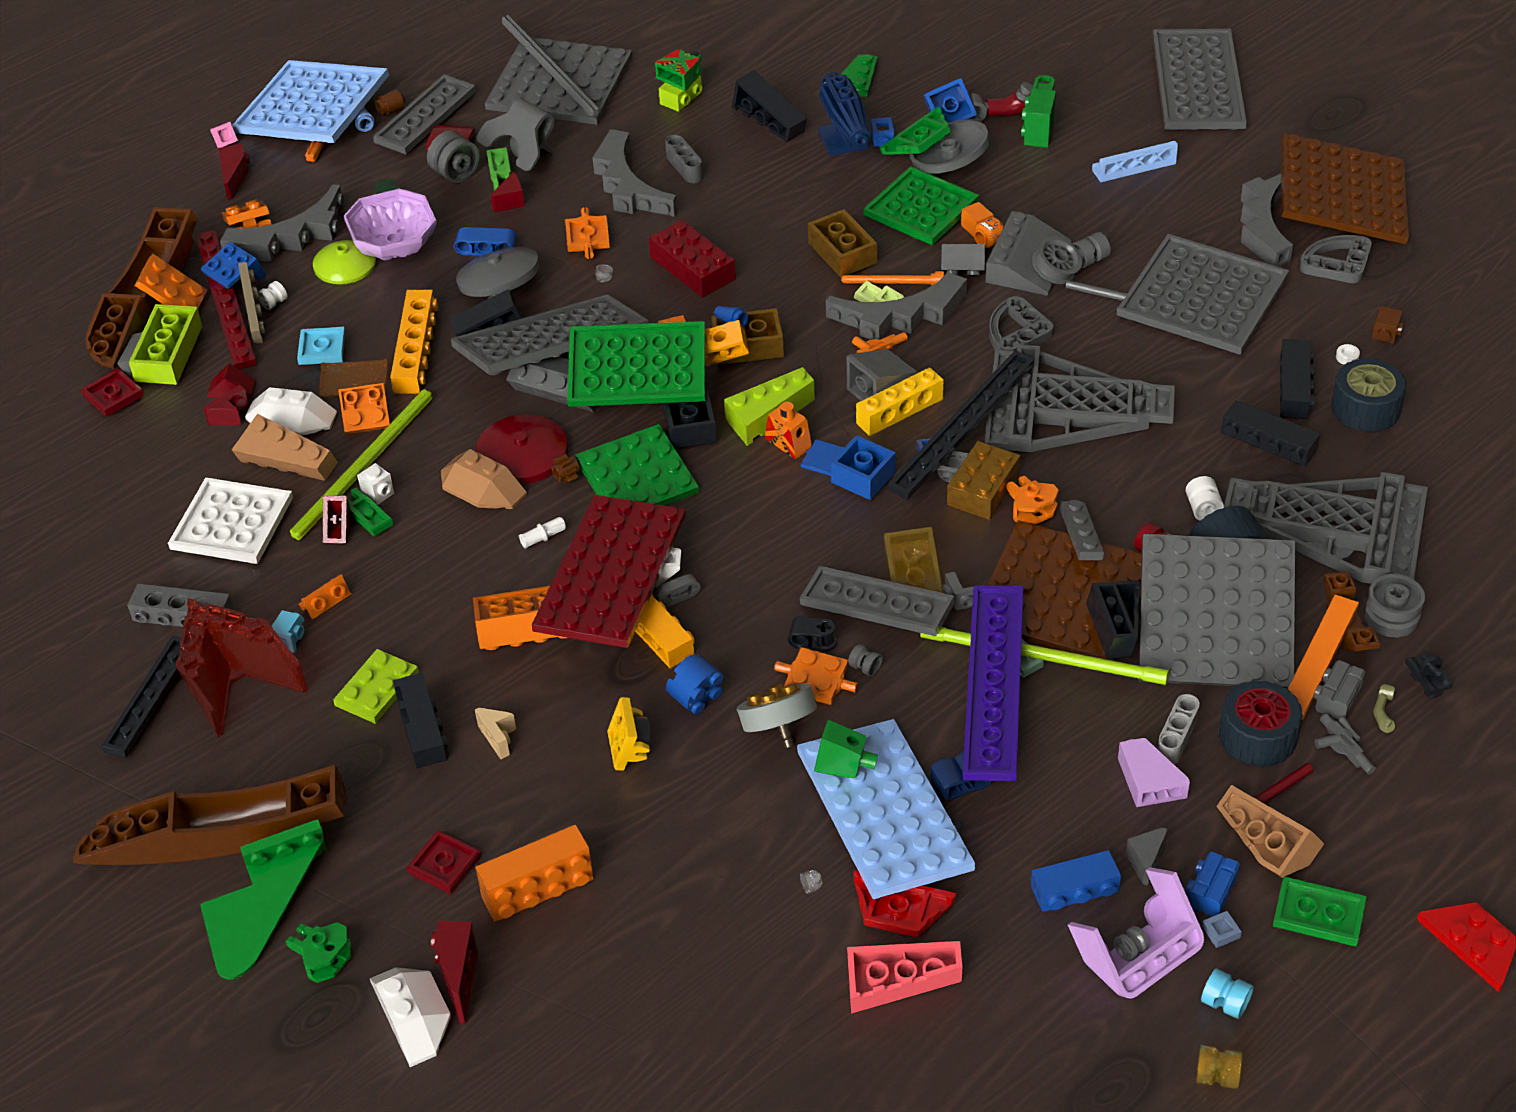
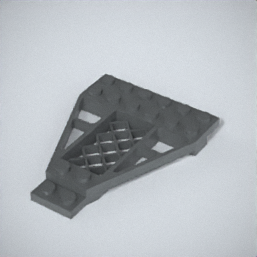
M1018 345L1017 351L1034 358V366L988 414L984 443L1007 451L1034 452L1149 429V422L1173 424L1175 386L1150 384L1141 380L1120 379L1041 352L1040 346ZM995 350L993 373L1014 351ZM1042 363L1069 372L1070 375L1038 373L1039 364ZM1060 394L1063 397L1058 400L1054 396ZM1082 395V396H1084L1086 399L1083 400V401H1080L1077 397H1079V396ZM1106 397L1109 401L1104 403L1100 399ZM1047 400L1051 404L1044 406L1042 403ZM1068 402H1070V403H1072L1074 406H1072L1071 408H1068L1067 406H1065V404H1067ZM1094 404L1097 408L1091 410L1088 406ZM1116 405L1120 409L1115 412L1111 407ZM1035 424L1060 425L1066 428L1063 435L1037 440L1032 439L1033 425ZM1070 427H1087V428H1093V429H1088V430H1083V431H1078V432L1069 433V428H1070Z
M1381 472L1380 477L1298 484H1283L1272 481L1253 482L1231 478L1224 507H1247L1269 539L1295 541V551L1339 572L1349 571L1350 576L1360 582L1372 584L1375 579L1387 574H1401L1414 580L1428 487L1404 483L1405 476ZM1377 490L1376 500L1341 494L1343 491ZM1300 506L1303 511L1298 513L1294 508ZM1325 511L1328 515L1322 517L1319 512ZM1286 512L1290 516L1287 518H1283L1280 514ZM1349 515L1352 519L1346 521L1343 517ZM1311 517L1314 521L1308 523L1305 518ZM1335 521L1339 525L1332 527L1329 523ZM1359 525L1363 528V530L1357 531L1353 527ZM1303 541L1324 544L1327 546V551L1324 552ZM1341 547L1364 552L1366 554L1364 568H1358L1331 555V548Z

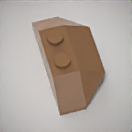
M471 449L456 456L441 469L443 490L478 508L505 507L506 509H513L527 496L525 489L506 466Z

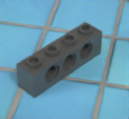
M137 584L127 604L133 621L225 632L234 612L229 594Z

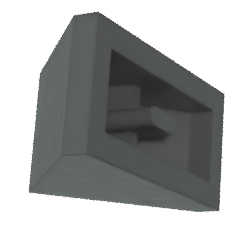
M1162 827L1129 838L1127 841L1126 856L1144 885L1148 886L1150 882L1146 869L1149 867L1156 868L1165 847L1168 830Z

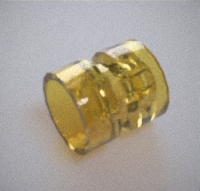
M1201 1045L1196 1083L1213 1085L1215 1082H1219L1221 1087L1238 1090L1242 1051L1225 1049L1222 1053L1219 1052L1217 1047Z

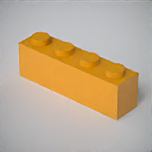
M651 594L635 632L669 668H672L688 656L694 654L693 644L695 640L691 632L685 631L681 627L679 620L675 616H671L667 612L665 605L661 601L658 602L653 597V594Z

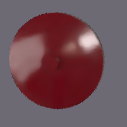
M522 414L503 418L486 428L477 441L476 452L506 466L521 485L538 482L553 474L551 466L555 465L553 459L568 454L566 435L557 423L542 416Z

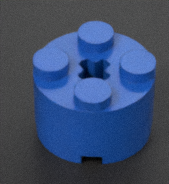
M693 654L685 658L676 667L674 672L677 675L674 680L669 678L666 685V692L689 712L698 715L705 708V703L710 699H718L722 694L723 688L720 686L724 675L702 655L698 654L697 657Z

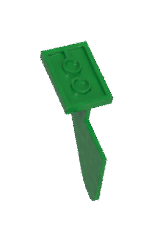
M318 819L241 846L243 859L253 885L200 904L216 970L223 979H236L247 973L257 963L313 860L321 855L322 852L327 851Z

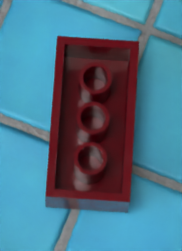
M683 220L649 237L650 257L702 298L736 280L735 259Z

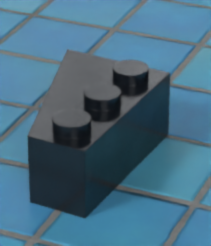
M508 289L450 319L455 335L458 337L522 319L526 316Z
M1140 580L1092 583L1086 605L1107 659L1128 658L1132 655L1138 638V589Z
M423 672L393 680L401 718L416 768L447 761L445 750L449 749L445 734L440 735V731H443L440 716L435 717L434 713L438 712L434 697H429Z

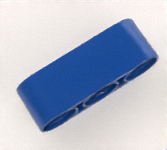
M463 227L457 233L454 249L461 255L481 256L495 250L515 247L517 235L511 229Z

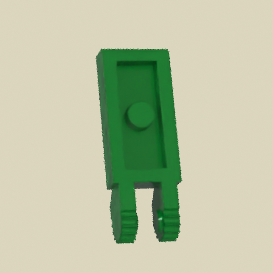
M356 488L350 491L352 498L355 500L353 502L349 500L352 517L373 537L393 526L392 519L366 494L363 495Z

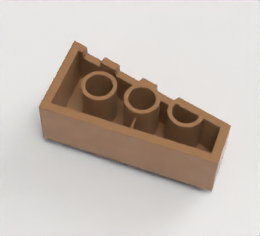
M258 413L232 449L240 462L255 463L266 468L267 466L273 467L283 472L291 471L298 473V475L326 481L338 463L330 450Z

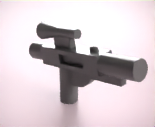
M1327 713L1322 715L1320 721L1327 728V732L1330 735L1315 739L1317 749L1331 746L1337 753L1345 754L1357 768L1361 767L1368 775L1372 774L1376 767L1363 754L1364 751L1353 740L1354 738L1358 742L1361 738L1351 728L1346 717H1341L1337 722Z

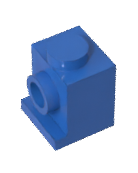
M891 117L871 119V138L873 139L874 146L881 147L894 137ZM877 126H887V130L877 131Z

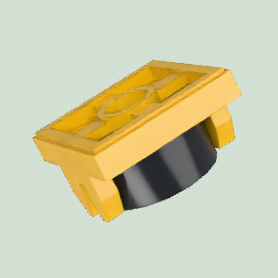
M621 697L607 732L615 770L624 771L627 762H639L647 759L646 753L650 751V723L648 717L643 716L641 710L631 707L630 698Z

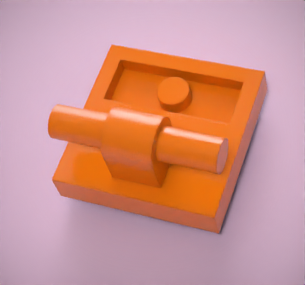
M257 199L246 202V206L238 207V205L225 208L226 211L222 212L223 219L228 225L242 222L243 226L238 228L271 225L270 218L256 222V217L269 214L267 205L261 201L258 202Z
M384 383L339 390L346 435L386 429L390 425Z

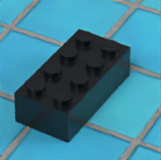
M706 381L705 401L662 403L669 440L675 449L717 443L715 420Z

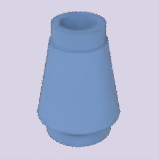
M363 107L355 117L356 128L366 132L374 126L373 116Z

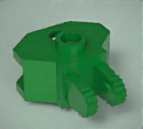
M338 922L321 928L315 926L314 929L300 924L296 931L305 939L301 941L290 936L285 941L290 949L302 955L308 978L316 983L334 978L351 958V941L347 935V927ZM335 958H337L338 962L336 964H332Z

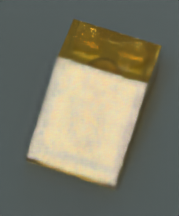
M932 527L884 533L883 544L890 582L943 593Z

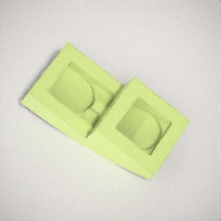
M867 280L854 295V299L860 302H883L904 298L903 295L888 286L880 289Z

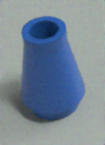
M719 305L714 312L715 317L725 323L739 320L742 327H744L748 321V314L741 307H724Z

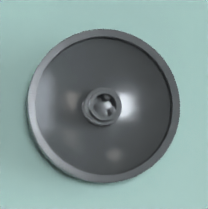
M974 120L948 122L951 132L944 136L941 141L934 143L925 152L909 154L914 168L926 173H944L973 162L989 146L990 136L986 126Z
M503 248L481 255L467 263L458 272L456 281L459 290L467 296H493L508 289L509 291L528 282L539 271L540 261L538 254L530 248Z

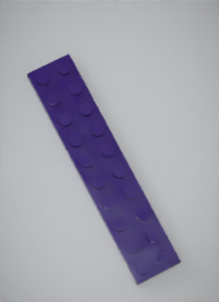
M974 585L963 780L1017 781L1023 586Z

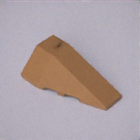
M1233 785L1230 786L1216 806L1241 837L1245 845L1251 850L1258 862L1280 877H1285L1308 867L1324 845L1311 830Z

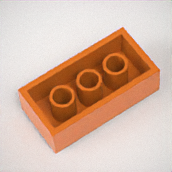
M576 825L476 866L481 896L494 922L509 918L519 911L532 908L540 902L560 896L563 892L577 886H583L593 880L589 847Z

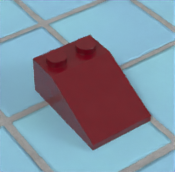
M439 920L437 931H433L431 935V948H435V964H439L442 978L459 1023L466 1024L478 959V948L472 922Z

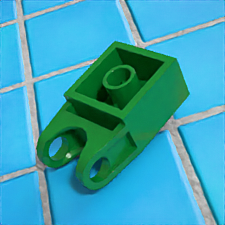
M1040 75L1036 77L1030 96H1026L1025 108L1022 111L1024 124H1022L1021 129L1024 145L1048 148L1054 125L1056 91H1054L1055 79L1051 76ZM1041 81H1048L1049 83H1048V84H1042V83H1040V82H1041Z

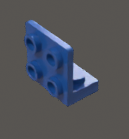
M232 242L223 247L201 268L202 273L227 289L232 287L241 278L238 263L247 262L248 269H253L254 276L258 280H261L266 275L257 258Z

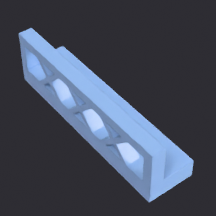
M1176 141L1101 158L1099 163L1093 164L1092 171L1100 182L1174 165L1176 164L1178 144Z

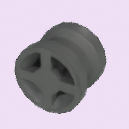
M1136 926L1127 929L1126 934H1120L1114 939L1117 953L1126 961H1133L1138 956V953H1144L1150 947L1147 935Z

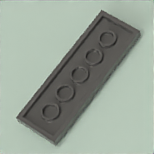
M444 74L373 136L374 143L407 154L431 133L436 125H440L476 92V86Z
M819 566L800 596V604L937 636L955 604V599L953 595Z

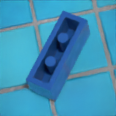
M1108 850L1032 870L1031 888L1042 912L1059 910L1067 905L1085 903L1090 899L1101 896L1108 897L1119 892L1121 875Z

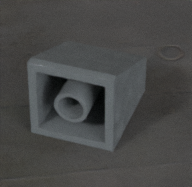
M888 349L854 353L846 356L847 390L861 401L917 374L913 367L906 364L899 356L893 354Z

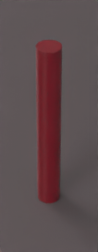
M1310 763L1304 764L1254 798L1265 804L1314 771Z

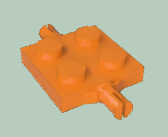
M585 207L586 213L584 208H582L581 217L565 219L568 252L585 251L587 259H589L590 253V258L592 259L594 257L593 250L610 248L607 216H590L589 208Z
M801 647L796 660L791 665L779 661L775 664V671L788 674L784 686L792 683H808L811 686L815 701L832 705L836 694L841 689L856 693L858 688V682L844 679L849 665L848 660Z

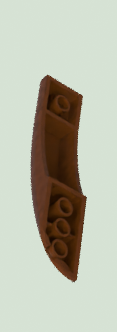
M153 208L134 255L115 284L107 293H102L88 327L86 347L93 360L98 364L115 369L132 335L143 332L155 304L163 305L137 288L135 284L152 254L182 273L194 244L191 236L198 221L192 209Z
M332 765L287 780L251 788L191 794H176L175 791L124 806L96 822L97 827L92 830L90 835L85 834L80 840L74 853L73 862L75 864L143 865L184 862L242 853L241 846L317 819L323 831L324 822L344 816V804H348L345 785L336 765Z

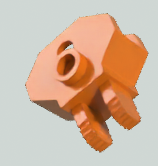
M1026 476L1019 477L1020 487L1013 481L1007 483V491L1015 500L1013 519L1016 523L1020 520L1036 525L1054 516L1058 506L1055 500L1059 493V489L1054 484L1038 483L1036 480L1031 482Z

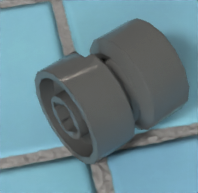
M1096 232L1072 243L1081 254V268L1109 257L1111 253L1108 239L1101 232Z

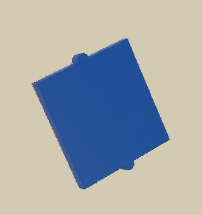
M815 440L810 450L806 451L801 467L831 476V462L844 447Z

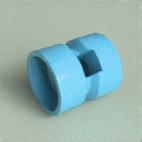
M1216 968L1204 988L1201 1002L1215 1009L1221 1006L1224 1013L1240 1019L1250 1001L1254 986L1241 979L1233 981L1230 974Z

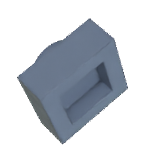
M1227 911L1203 920L1202 928L1216 948L1241 938V930Z

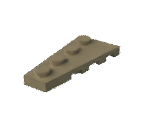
M247 262L238 263L254 344L263 343L262 334H265L263 321H259L262 313L260 304H256V300L259 297L256 286L253 287V283L256 282L253 269H248Z

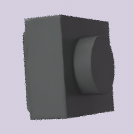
M953 451L937 468L939 477L946 482H950L968 456V453Z
M955 572L945 574V584L942 585V591L944 594L954 596V611L972 607L974 586L963 589Z

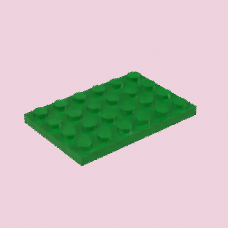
M705 321L570 327L568 407L705 401Z

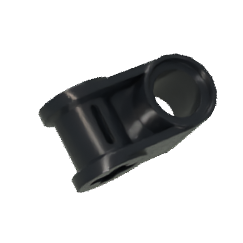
M797 616L791 624L787 639L788 644L796 649H801L802 647L823 652L831 651L837 645V640L834 636L835 624L830 619Z

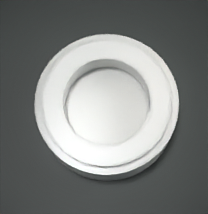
M1350 344L1341 345L1337 349L1336 359L1341 364H1346L1356 359L1359 360L1360 351L1357 347Z

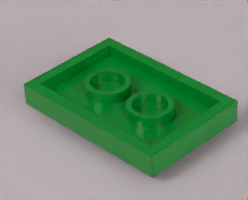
M1283 877L1273 927L1357 947L1367 896Z

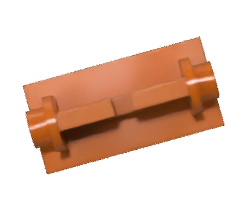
M340 574L305 598H302L299 606L302 611L307 610L311 620L351 595L342 574Z

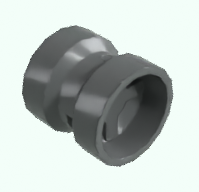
M858 644L852 650L848 664L855 669H862L864 674L872 677L880 669L883 656L875 651L870 652L868 647Z

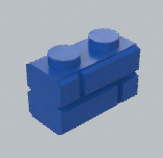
M1209 852L1205 860H1199L1195 870V875L1198 876L1196 880H1189L1185 890L1186 895L1189 896L1188 900L1192 909L1199 912L1203 911L1204 914L1211 917L1221 913L1238 877L1240 867L1238 861L1227 857L1223 858L1222 855L1214 852Z

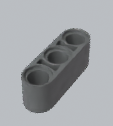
M680 135L668 136L665 139L668 161L688 183L700 182L703 179L701 158Z

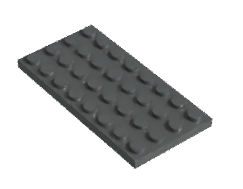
M1153 29L1152 38L1164 129H1246L1247 122L1231 29Z
M607 294L451 338V344L454 349L489 375H498L507 369H518L524 364L539 363L542 359L559 357L562 353L569 352L570 327L647 324L648 320Z

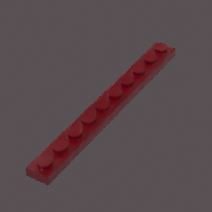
M215 230L195 234L203 266L221 250ZM207 276L234 367L240 370L256 366L255 356L233 286L227 289Z

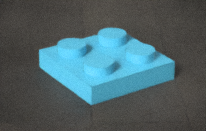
M345 328L301 329L297 356L298 364L311 365L343 362Z

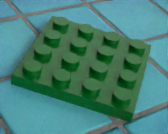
M910 166L863 209V215L933 245L961 219L963 208L979 202V195Z
M659 424L575 455L582 472L596 495L665 506L699 493L697 483Z

